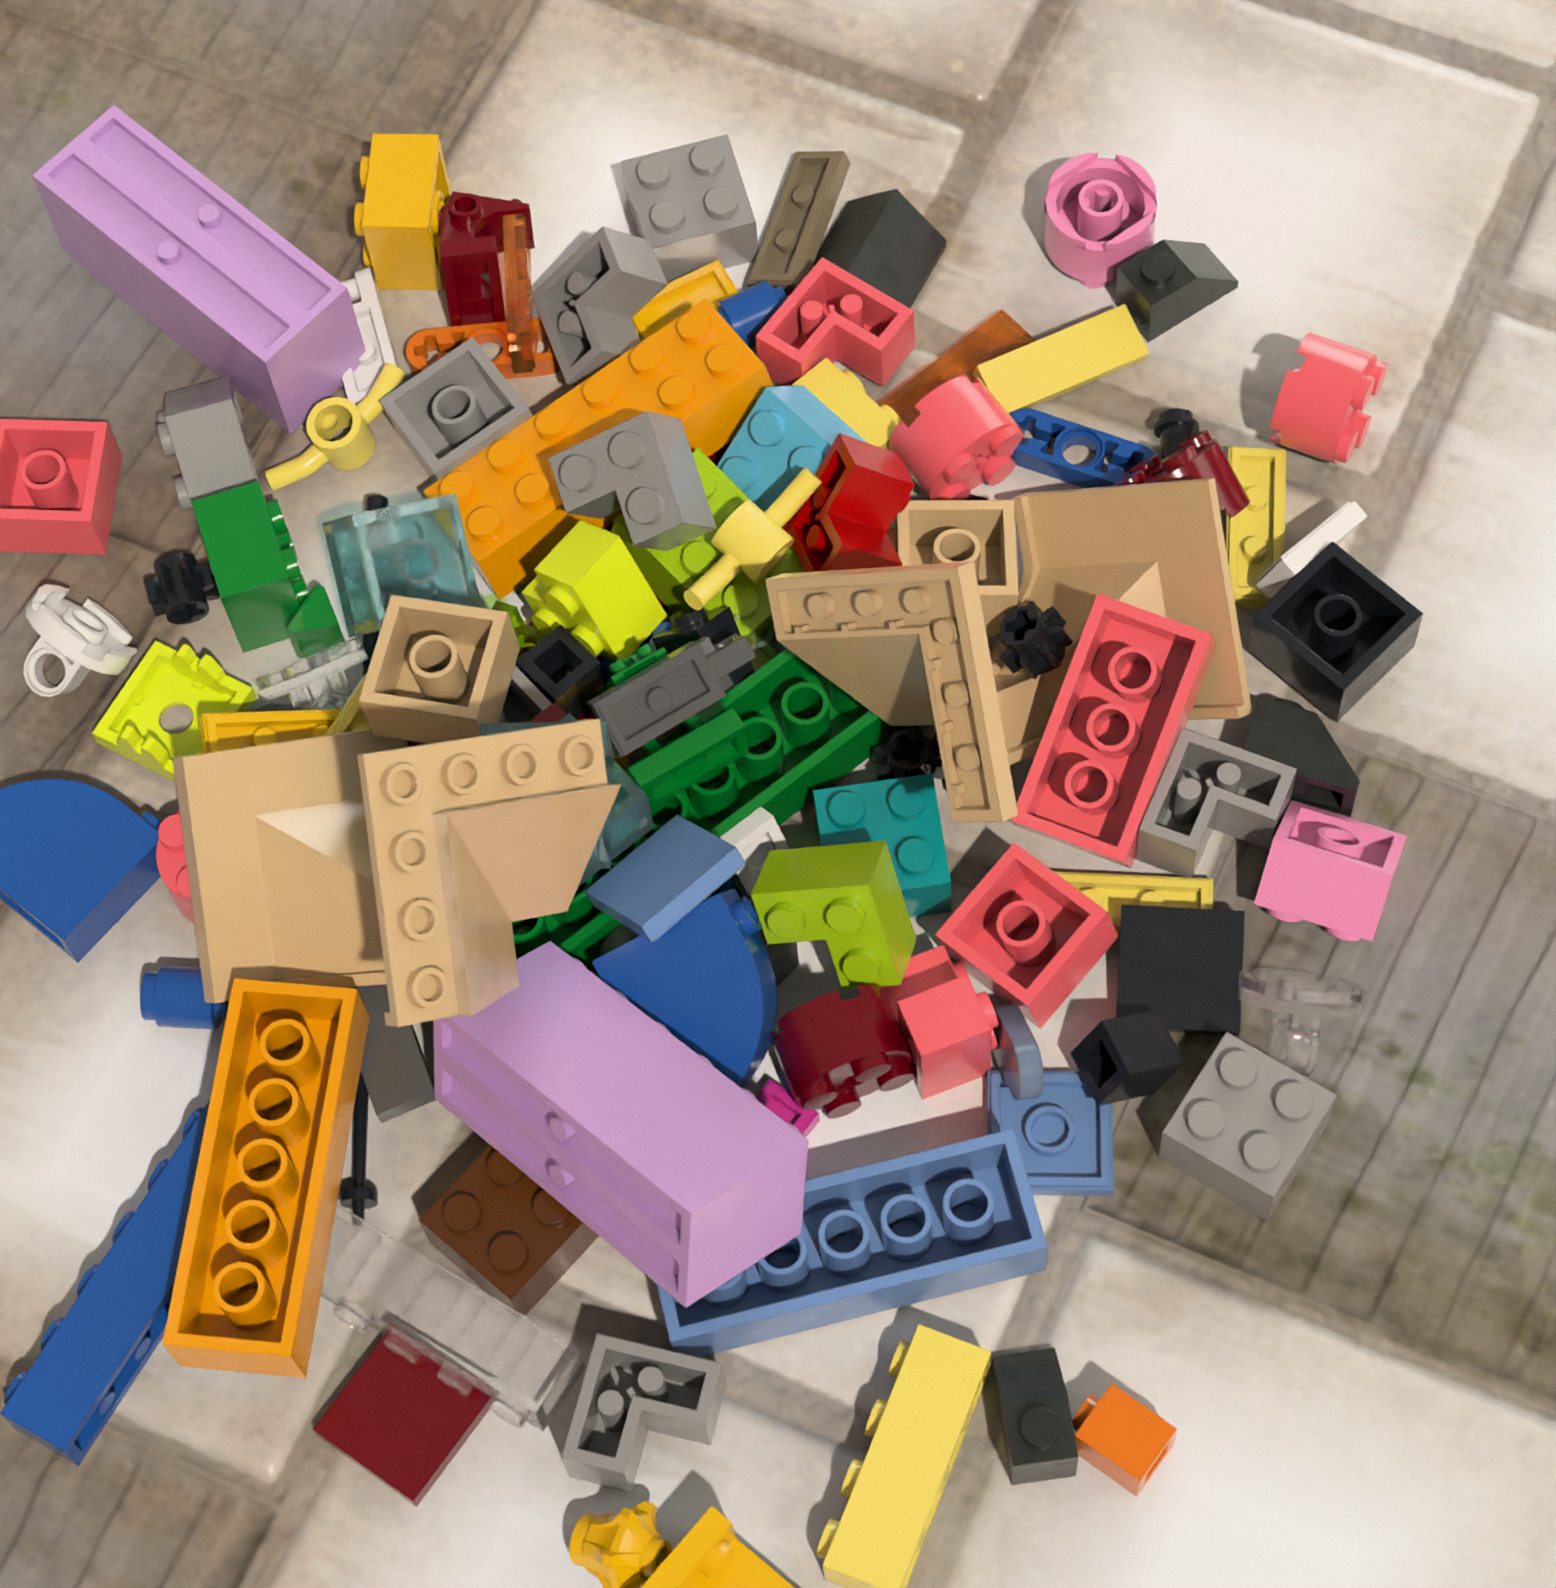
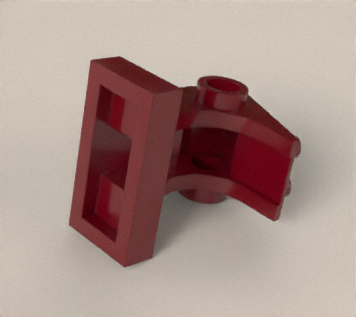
M453 191L439 214V249L450 325L461 326L506 321L498 253L535 248L530 205L522 203L519 199L509 201ZM488 273L490 283L484 280L480 274Z

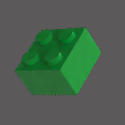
M256 481L192 501L191 503L221 601L243 653L289 639L286 627L309 592L304 577L301 574L297 561L298 557L278 500L266 502L260 483Z

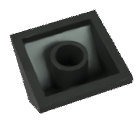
M897 189L848 201L820 247L813 267L823 257L901 304L911 308L947 247V240Z

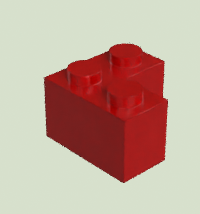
M839 433L815 474L822 481L821 485L784 527L785 531L794 538L792 546L804 572L902 566L903 564L887 534V530L896 515L907 507L915 484L898 453Z

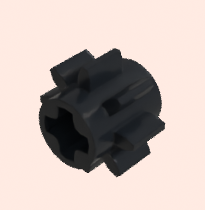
M174 553L161 558L154 566L156 577H149L143 581L154 615L160 616L166 613L167 620L173 624L184 625L201 620L209 612L208 601L219 599L220 597L209 562L205 561L197 564L195 556L189 553Z
M1029 601L1027 606H1020L1007 612L1001 623L1000 633L994 635L993 638L1003 650L999 658L1013 674L1023 668L1032 679H1037L1039 674L1048 673L1056 667L1059 668L1065 656V647L1072 645L1073 642L1063 630L1066 621L1053 606L1042 612L1034 601Z
M914 725L912 729L901 731L890 727L888 728L889 740L887 746H873V763L881 766L876 771V781L933 773V778H945L942 760L937 758L940 755L938 738L928 740L921 733L920 725Z

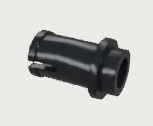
M1173 408L1160 413L1159 421L1154 424V434L1160 439L1161 461L1178 450L1176 446L1180 442L1199 432V423L1193 419L1191 411L1183 408Z

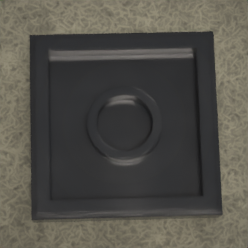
M1121 905L1116 1018L1157 1010L1169 1032L1225 1035L1228 1032L1233 1036H1239L1245 911Z

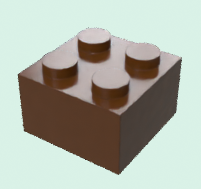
M491 1145L481 1153L419 1219L429 1243L519 1322L599 1237L598 1234Z

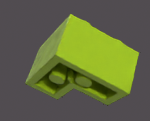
M886 840L769 851L751 892L767 944L826 940L842 989L857 988L856 986L866 984L880 987L901 985L917 939Z

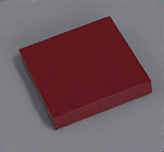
M391 1327L315 1425L313 1431L322 1440L417 1507L492 1407L494 1401L490 1395Z

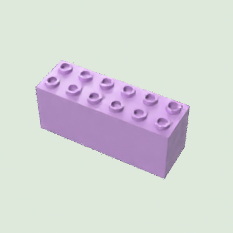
M115 105L109 108L32 175L64 252L220 378L231 376L234 389L289 434L308 418L310 411L316 404L330 398L344 385L342 376L350 367L354 372L361 365L358 359L366 352L348 288Z
M549 941L516 959L520 984L516 989L472 1017L456 1015L433 1020L434 1098L685 1308L801 1234L809 1140L794 1125L786 1123L761 1104L750 1091L739 1087L717 1070L706 1057L698 1055L674 1037L663 1024L652 1020L630 1003L623 993L612 989L590 972L580 960L572 958L553 942Z

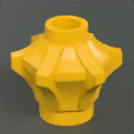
M643 1501L632 1509L624 1507L618 1513H605L601 1516L591 1513L582 1515L573 1529L569 1553L571 1561L575 1565L584 1567L586 1571L596 1576L602 1583L603 1588H641L672 1552V1546L669 1541L663 1540L658 1532L656 1525L657 1507L653 1503Z

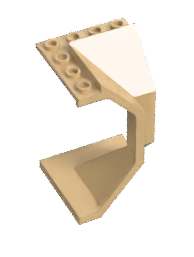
M1215 478L1033 492L1012 498L1014 500L1015 519L1023 559V576L1018 588V607L1027 606L1029 601H1034L1040 610L1044 612L1053 606L1066 621L1063 630L1073 640L1072 645L1065 647V656L1061 666L1048 673L1039 674L1037 679H1032L1023 668L1013 674L999 658L1003 650L997 643L990 656L974 561L785 573L767 578L765 581L776 640L890 726L935 725L952 822H1004L1018 816L1010 765L1036 755L1097 593L1212 634L1217 646L1188 720L1240 719L1252 713Z
M584 719L570 723L406 747V740L374 735L371 729L174 757V773L205 1002L216 1004L229 1001L234 978L342 988L387 984L390 1011L384 1012L386 1026L402 1027L456 1015L472 1017L519 987L512 922L568 911L621 784H608L600 719Z

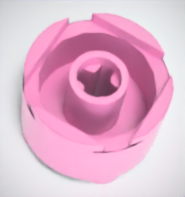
M1085 153L1071 158L1052 174L1045 196L1043 239L1046 252L1051 261L1061 271L1078 279L1083 286L1091 289L1101 288L1108 282L1116 281L1118 266L1154 244L1157 210L1155 184L1149 173L1140 164L1128 157L1117 154L1115 160L1097 158L1098 153Z

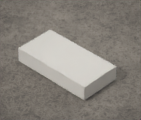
M1355 501L1352 503L1348 502L1283 554L1257 579L1258 583L1256 586L1270 600L1332 541L1339 544L1367 517V514Z

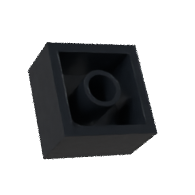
M1332 541L1253 616L1248 650L1330 718L1338 722L1415 646L1423 613Z

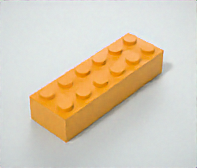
M705 298L427 487L423 492L447 532L498 599L501 600L537 575L534 569L580 520L604 529L622 513V510H619L601 519L566 513L548 459L549 457L646 411L680 418L692 453L699 448L709 457L735 438L764 389L774 386L765 365Z
M236 978L233 980L162 1343L179 1366L306 1378L370 1020V1015L357 989Z

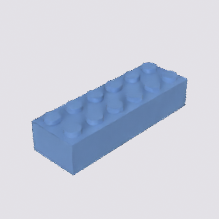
M1014 1129L805 1180L800 1235L687 1308L658 1284L657 1288L673 1352L699 1358L1045 1271L1048 1246Z

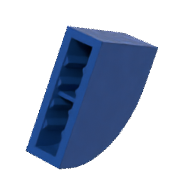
M39 779L0 789V900L78 963L161 877L156 862V848L159 839L158 829L162 822L146 810L139 816L109 793L81 782L62 779Z
M735 889L721 892L700 903L655 942H650L644 937L638 936L592 961L603 982L612 989L623 993L630 1003L655 1022L663 1024L674 1037L695 1053L706 1057L717 1070L739 1087L743 1088L760 1067L771 1043L770 1033L771 1031L774 1032L776 1024L777 988L770 958L757 931L762 929V923L759 920L757 911L746 896L739 898Z

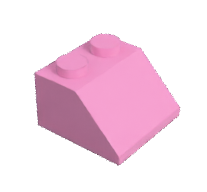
M1291 800L1273 838L1254 904L1267 908V912L1270 915L1283 921L1300 922L1305 920L1324 926L1329 934L1339 939L1358 941L1362 938L1373 941L1407 836Z

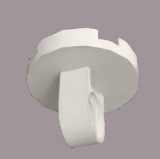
M50 584L39 587L26 605L25 615L33 629L40 635V638L24 662L23 674L31 690L44 697L60 696L73 692L82 683L90 670L108 675H119L124 672L137 654V648L127 646L133 638L129 630L115 616L96 602L87 598L81 607L72 601L64 599L69 589ZM50 654L58 656L65 667L64 679L58 686L50 684L43 674V663Z

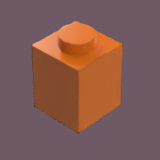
M1112 1383L1101 1399L1090 1394L1072 1420L1073 1428L1077 1431L1075 1441L1078 1456L1136 1497L1172 1448L1177 1431L1176 1427Z

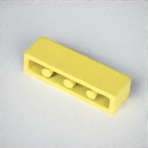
M918 1324L911 1343L905 1340L900 1341L888 1376L897 1379L887 1402L879 1398L877 1399L866 1425L865 1435L873 1438L865 1460L862 1461L854 1458L843 1482L841 1495L849 1498L842 1518L840 1522L829 1519L818 1545L816 1556L825 1559L822 1565L825 1580L845 1588L907 1587L990 1373L991 1351Z

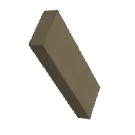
M805 151L795 153L746 283L748 288L766 280L772 289L781 286L786 295L790 296L811 271L851 164L844 151Z

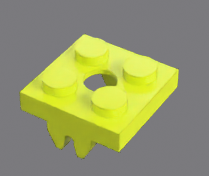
M155 640L92 734L98 744L176 782L173 758L202 753L198 723L203 713L248 712L257 697L252 687L226 675L224 669L211 656L205 654L202 659H199L187 644H183L176 651ZM183 705L191 709L193 712V722L184 732L171 734L161 728L160 718L169 707Z

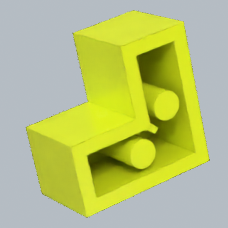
M582 520L534 569L537 576L521 592L534 611V615L531 617L532 622L545 636L561 624L595 658L600 655L613 662L632 655L668 616L620 536Z

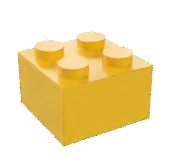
M372 134L370 156H362L360 162V182L362 189L366 190L364 202L356 203L354 211L356 235L364 236L363 258L365 267H373L376 282L380 289L444 290L439 249V214L451 196L452 190L439 135Z

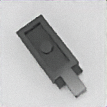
M735 633L715 645L712 644L709 637L705 636L695 642L690 641L587 703L596 719H600L601 728L615 754L622 757L726 696L724 691L734 685L729 673L756 658V655L745 635L738 636Z

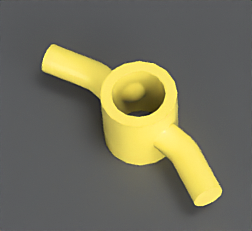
M385 363L369 393L357 405L346 398L340 397L327 398L316 404L310 411L306 422L307 434L313 444L300 456L265 471L272 490L275 492L312 475L326 462L335 469L344 471L358 469L366 464L373 455L376 446L375 434L369 424L384 411L379 400L398 388L405 373L397 366ZM351 427V430L345 437L340 440L331 441L336 432L343 428Z
M804 467L765 512L750 499L740 505L727 518L712 538L711 544L723 556L684 592L683 596L686 603L695 610H701L740 571L746 574L754 583L762 580L780 562L794 542V538L782 527L795 515L821 485L822 481Z

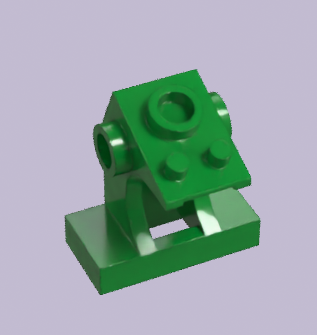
M649 643L638 648L636 653L629 657L615 661L609 665V670L613 676L608 680L602 691H607L665 657L667 651L663 647L653 652ZM733 708L707 723L693 715L679 724L685 732L683 735L664 746H661L653 739L638 748L644 759L629 767L628 772L633 795L645 812L749 753L746 727Z

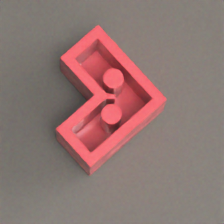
M822 257L755 336L757 357L765 365L770 379L781 386H791L823 359L828 358L833 364L838 360L883 387L915 348L914 311Z
M944 945L912 956L901 985L881 987L885 990L913 1059L910 1066L914 1073L913 1079L923 1100L988 1075V1071H991V1051L998 1048L993 1028L998 1027V1019L985 991L978 994L975 993L965 966L961 961L952 964Z

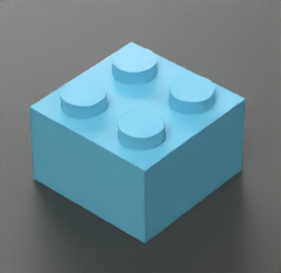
M804 385L766 387L717 467L753 503L765 512L804 467L816 474L839 433L864 442L866 441Z

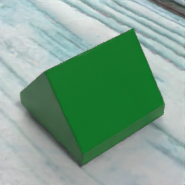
M317 584L315 587L313 586L286 627L296 656L303 660L348 651L326 590L323 586Z

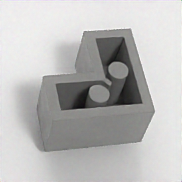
M602 226L531 294L566 384L579 385L641 342L632 317L668 285L650 240Z
M231 376L165 393L164 411L157 413L159 420L157 430L166 458L176 455L182 476L173 480L182 511L193 509L192 501L259 481L247 442L246 426Z
M646 411L548 458L565 512L601 519L622 510L633 546L669 551L717 529L680 418Z
M1182 727L1140 825L1135 859L1182 877L1193 878L1213 829L1270 850L1273 838L1290 803L1297 769Z
M597 1333L561 1456L569 1477L632 1492L648 1430L711 1445L727 1386L722 1363Z

